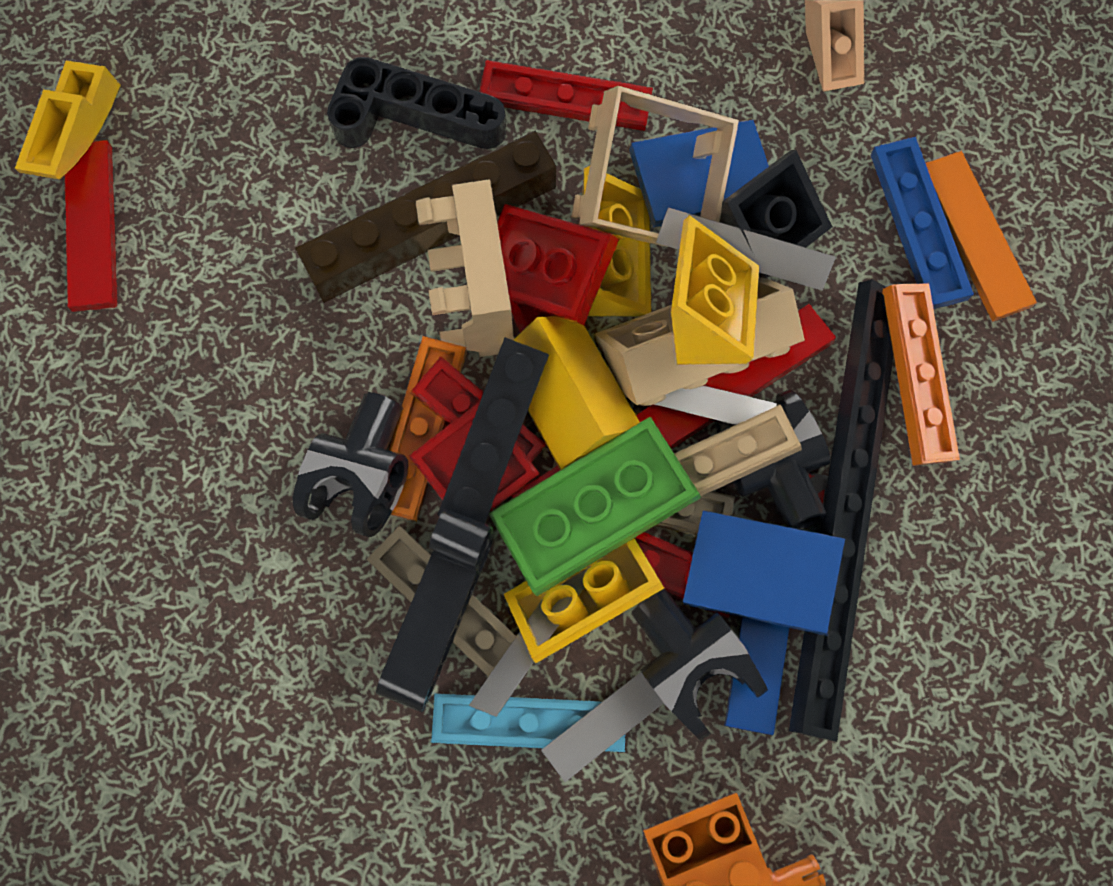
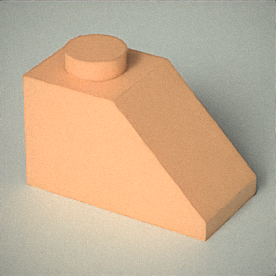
M805 0L806 34L822 90L829 91L864 84V0Z

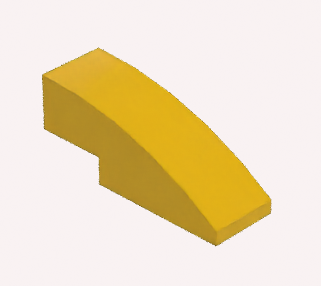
M65 61L55 91L44 89L42 91L15 166L19 173L60 180L80 160L101 130L120 88L119 82L105 66Z

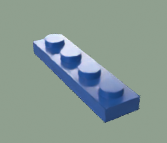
M916 137L874 147L870 155L916 284L929 283L933 309L968 301L974 293Z

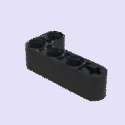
M368 57L354 58L347 63L327 110L335 139L339 144L347 148H356L364 145L371 137L379 116L482 149H492L502 144L507 131L505 109L499 99ZM364 83H372V85L367 88H358L360 85ZM402 96H413V98L407 101L398 100ZM443 108L454 109V111L447 114L438 112ZM347 120H358L353 125H342Z
M444 509L430 540V559L382 671L376 689L377 695L421 713L424 711L490 552L494 539V532L491 526Z

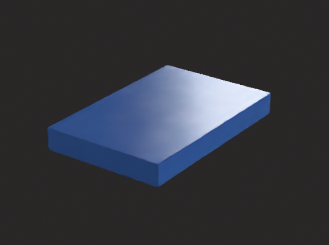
M754 120L738 123L724 200L769 167ZM712 127L631 143L629 152L653 228L662 226L668 208L700 217L712 155L707 156L705 159L693 158L697 136L717 131V128Z
M702 511L683 604L827 636L845 539Z

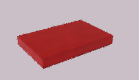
M505 204L497 225L509 300L584 326L619 239L607 232Z

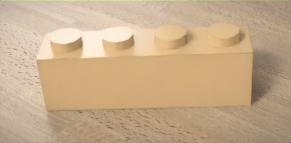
M758 278L754 356L751 361L763 356L776 357L783 355L790 350L789 346L805 341L793 289L767 278ZM672 305L594 334L596 342L620 389L636 405L648 406L663 401L666 398V394L681 388H698L706 384L709 377L719 373H735L746 369L749 366V362L747 364L677 365L671 317Z

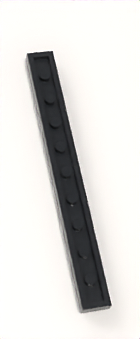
M873 279L858 283L824 501L827 516L821 521L819 533L845 539L827 636L804 631L789 732L834 742L838 740L894 357L883 295V288H886V286Z

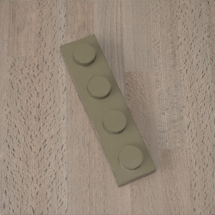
M399 525L366 560L403 596L412 602L431 555ZM472 595L453 644L489 677L516 636Z

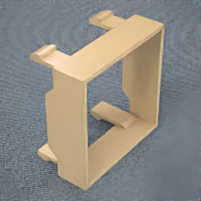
M616 86L604 91L602 104L592 105L588 129L592 131L597 130L585 195H575L571 218L580 219L579 225L665 246L656 243L658 233L598 219L619 104L622 101L630 107L687 123H698L717 128V131L697 136L693 158L705 159L707 156L712 155L700 217L719 222L739 120L622 86Z
M490 180L452 185L454 196L436 199L428 197L416 201L419 225L447 221L449 233L460 235L461 245L428 250L431 272L465 267L467 285L444 289L439 287L429 290L432 315L471 310L473 319L462 324V329L440 332L441 341L464 346L467 351L479 352V357L498 355L504 337L514 340L511 306Z

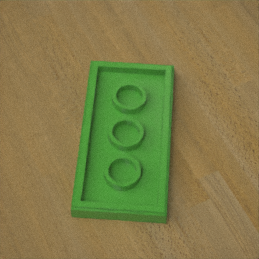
M649 417L489 513L532 592L539 596L701 497L652 418Z

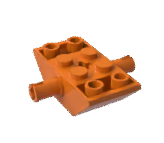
M736 792L643 830L662 886H826L824 875L817 872L821 868L812 854L805 859L774 872L767 868Z

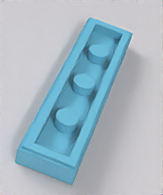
M435 693L431 743L544 748L602 702L510 697L498 716L495 717L469 706L476 695ZM625 735L605 751L625 752Z

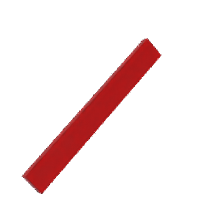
M808 304L798 311L805 341L789 346L790 350L783 355L776 357L763 356L750 361L749 366L742 371L735 373L722 372L709 377L708 382L703 386L753 397L834 344L836 336L811 305ZM654 404L636 415L639 422L651 417L671 449L715 421L714 419ZM558 466L554 467L512 494V499L559 472L560 468Z

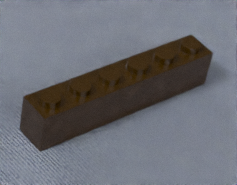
M535 130L295 247L320 298L325 303L428 252L430 249H434L460 236L449 233L447 221L419 225L416 207L417 200L428 197L436 199L454 196L452 185L490 180L496 217H498L505 204L519 207L555 189L557 166Z

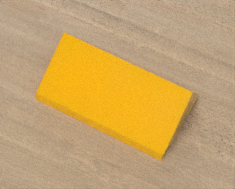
M590 166L584 168L582 195H585ZM606 173L598 219L650 231V217L641 189ZM614 235L619 239V242L588 316L640 317L651 313L650 243Z
M690 215L683 220L671 307L677 365L747 364L754 356L759 265Z
M556 316L537 317L514 339L516 342L549 354L528 412L560 470L640 423L585 326Z
M635 538L539 596L532 592L527 581L506 592L504 596L531 658L535 663H538L661 591L664 587ZM590 567L584 574V589L580 595L577 594L573 587L561 585ZM572 597L570 605L565 610L557 613L551 612L553 606L559 600ZM542 600V611L551 623L559 626L549 640L539 645L528 619Z

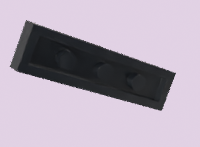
M504 337L437 514L438 516L442 514L444 509H448L485 524L549 354Z

